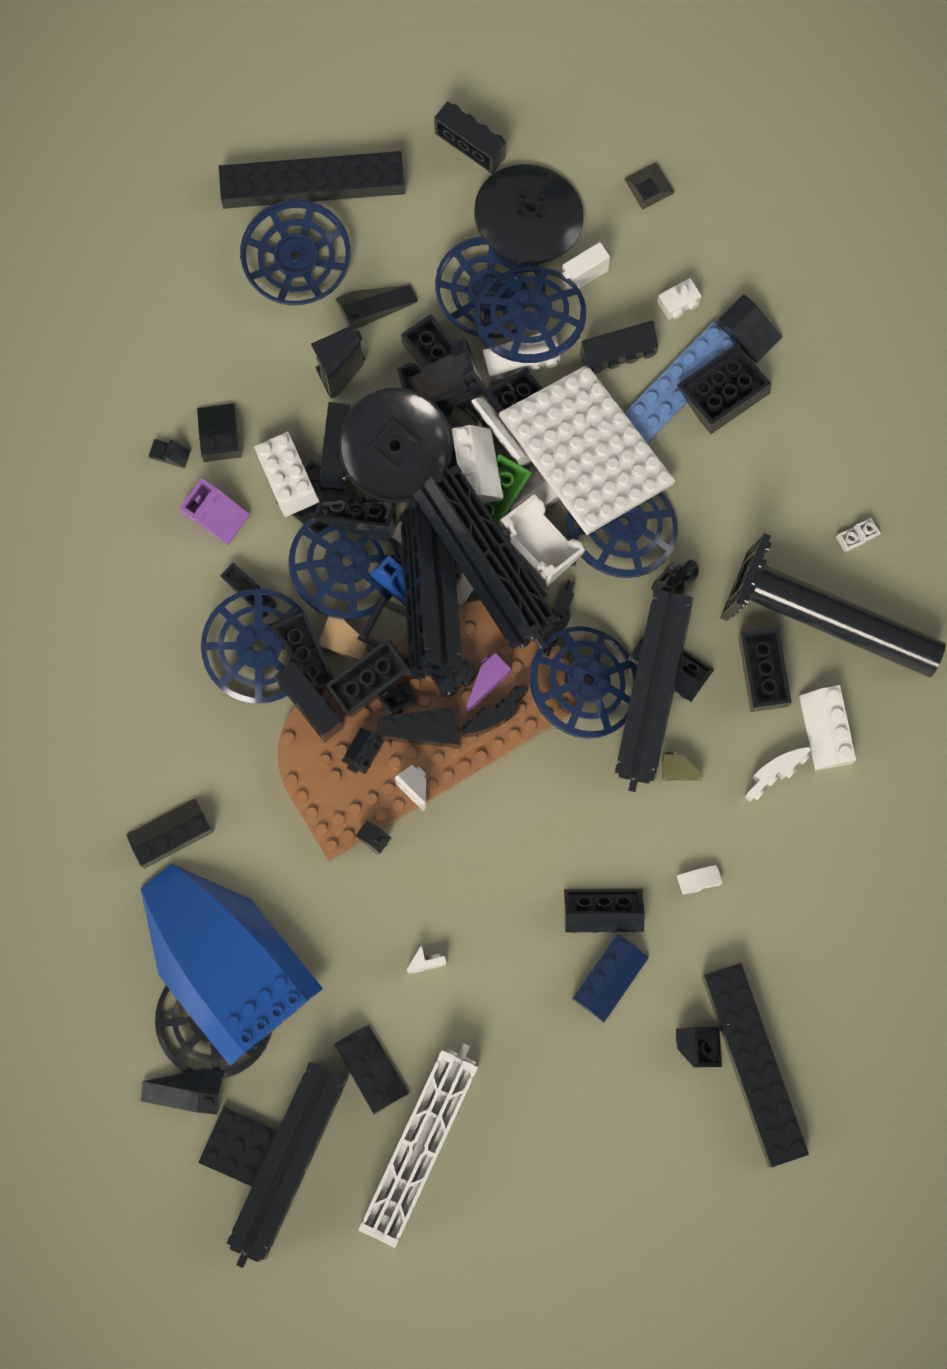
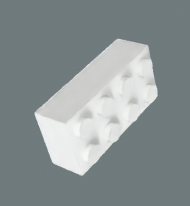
M289 432L254 446L285 517L319 503V499Z

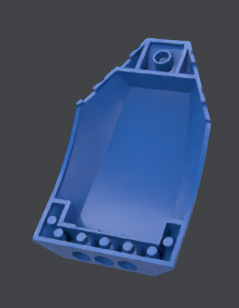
M170 864L140 888L158 975L230 1066L323 990V987L250 898L173 864Z

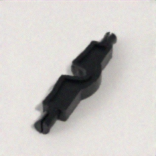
M568 580L565 589L561 590L552 610L561 620L552 625L554 628L545 634L543 641L553 633L567 627L571 617L569 608L574 597L572 590L575 582L572 581L571 583V580ZM559 637L548 645L543 655L546 654V657L550 656L552 647L557 645Z

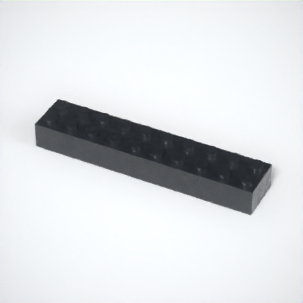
M401 151L218 165L223 209L273 205L287 200L314 202L405 194Z
M742 963L703 975V983L768 1168L809 1155Z

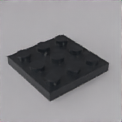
M313 460L308 463L305 470L319 499V503L341 500L344 503L351 502L356 496V493L343 483L341 489L319 486L321 466ZM319 503L292 514V516L304 525L315 517ZM317 521L308 529L318 534L325 528L330 527V525Z
M223 1107L198 1163L252 1187L278 1130Z

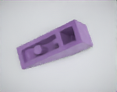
M496 653L492 656L488 655L481 662L483 665L479 670L466 705L468 712L511 674V668Z

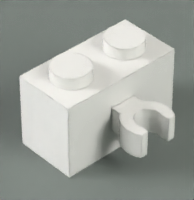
M691 278L658 295L657 303L667 319L670 320L673 317L674 319L679 318L688 309L693 310L698 307L702 296Z

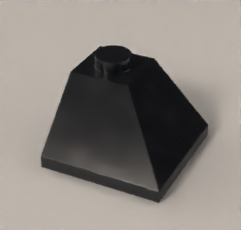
M657 163L625 178V182L642 210L674 194L672 187Z
M719 1027L676 1029L677 1049L694 1068L722 1067Z

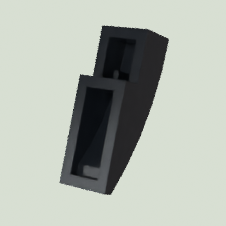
M232 563L220 575L236 593L250 589H261L235 563ZM254 595L241 597L250 606H254ZM262 595V606L270 608L277 606L271 596ZM262 612V617L265 618L269 613Z

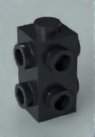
M360 727L342 759V762L348 765L346 769L355 774L357 772L366 774L375 756L380 751L384 740L372 731Z

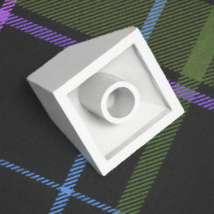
M411 765L395 777V782L424 811L426 809V778L424 777L426 773L419 766L415 768Z

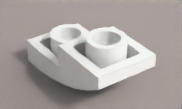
M870 518L838 534L836 539L844 553L874 539L881 533L873 519Z
M717 865L693 870L677 876L683 895L700 892L702 889L720 886L723 883Z

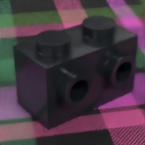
M464 658L462 666L456 672L452 671V676L446 682L433 680V683L442 698L450 697L458 691L457 689L471 685L474 679H476V674L467 659Z

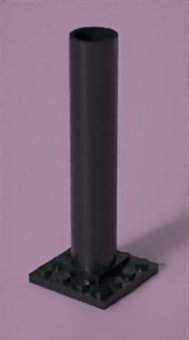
M763 533L748 549L720 617L721 619L728 621L736 613L738 614L740 609L742 610L744 605L746 606L750 600L929 678L936 672L945 652V642L766 566L767 560L762 558L770 549L771 542L769 540L771 535Z

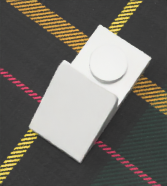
M421 945L407 968L408 975L445 966V956L440 957V954L428 956L429 960L425 961Z

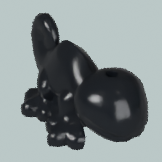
M689 559L683 566L679 564L676 567L675 563H671L670 566L665 568L662 575L653 582L651 589L653 591L658 589L683 595L686 581L693 582L699 575L698 564L692 559Z

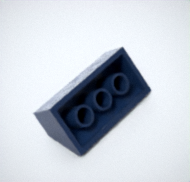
M617 934L572 1001L604 1023L642 969L648 957L634 944Z

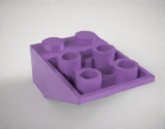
M202 478L179 508L183 516L227 545H229L250 516L248 512Z

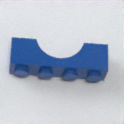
M388 555L379 562L370 575L406 607L403 568Z

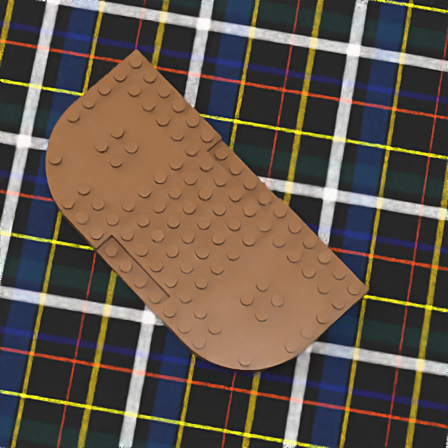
M481 600L458 605L461 641L460 657L462 660L464 658L467 659L477 678L479 670L483 665L481 663L483 659L488 655L492 656L496 653L511 668V674L470 712L466 710V705L476 679H474L471 685L457 689L458 691L454 695L442 698L431 677L427 676L425 679L410 677L409 675L385 693L387 694L407 684L417 698L414 704L400 710L397 714L454 707L459 749L384 741L366 774L361 772L355 774L346 769L348 765L343 763L342 759L360 727L372 731L379 736L377 717L389 715L379 701V698L351 718L345 714L326 686L318 689L319 695L324 694L329 700L331 710L336 709L343 720V729L325 743L297 707L288 716L278 744L280 776L291 800L329 862L362 842L356 837V834L366 820L383 830L419 808L395 782V777L409 766L413 765L415 768L419 766L426 773L424 777L426 778L427 803L553 726L538 709L530 688L531 662L539 647L536 642L530 640L531 643L521 649L519 646L512 650L508 640L504 638ZM407 636L394 645L399 652L409 656ZM558 644L552 647L550 656L547 658L554 659L561 650ZM563 655L559 662L570 665L565 655ZM539 664L538 684L541 694L552 690L549 680L550 667ZM557 669L556 681L558 687L565 684V672ZM524 684L528 688V693L517 703L520 711L510 720L484 734L466 738L462 736V726L468 720L473 721L477 717L476 713L483 706L487 708L490 705L496 710V704L501 699L506 700L510 696L509 692L516 685L520 687ZM569 691L561 694L572 707H575L577 699ZM555 697L545 701L547 707L561 721L571 715L560 705ZM584 703L583 708L589 705L590 703Z

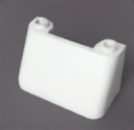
M534 494L503 517L498 528L528 574L540 587L546 588L584 553L585 549L579 540L571 539L567 541L544 516L545 503Z

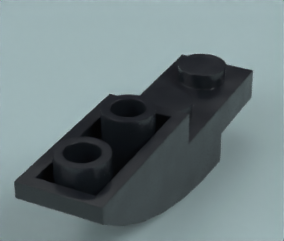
M524 684L520 687L516 685L509 692L510 696L506 700L501 699L496 704V710L490 705L487 708L483 706L476 713L477 717L473 721L468 720L462 726V736L466 738L484 734L510 720L520 711L517 703L528 693V688Z

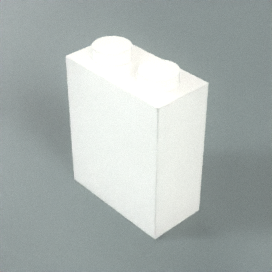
M599 242L563 264L562 274L566 279H571L580 289L608 272L610 256ZM562 279L560 280L564 289H572L568 283Z

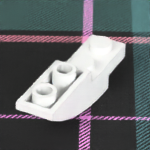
M809 747L796 749L780 755L767 763L752 777L757 784L745 797L750 802L754 798L758 800L765 793L762 789L767 784L771 786L778 779L776 775L782 780L786 776L790 778L797 771L794 767L798 763L803 765L810 757L808 753L811 749Z

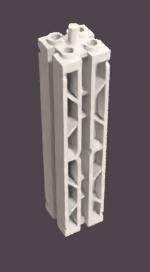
M462 1044L459 1053L447 1049L446 1052L441 1050L359 1227V1231L396 1248L477 1072L476 1062L466 1057L470 1048L467 1044Z

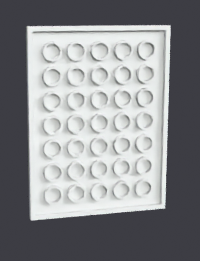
M587 365L501 411L498 415L586 535L675 483L674 478L592 370L587 368Z

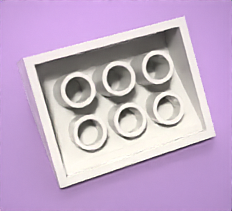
M486 397L473 399L471 402L476 411L516 464L525 469L531 466L533 462L499 418V413Z

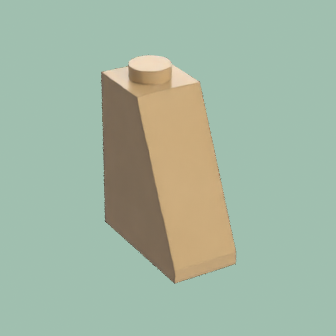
M328 616L319 640L322 651L357 662L370 652L367 644L357 640L359 634L342 619Z

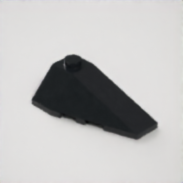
M201 1068L195 1071L144 1080L142 1082L141 1101L197 1113L217 1115L221 1104L224 1070Z

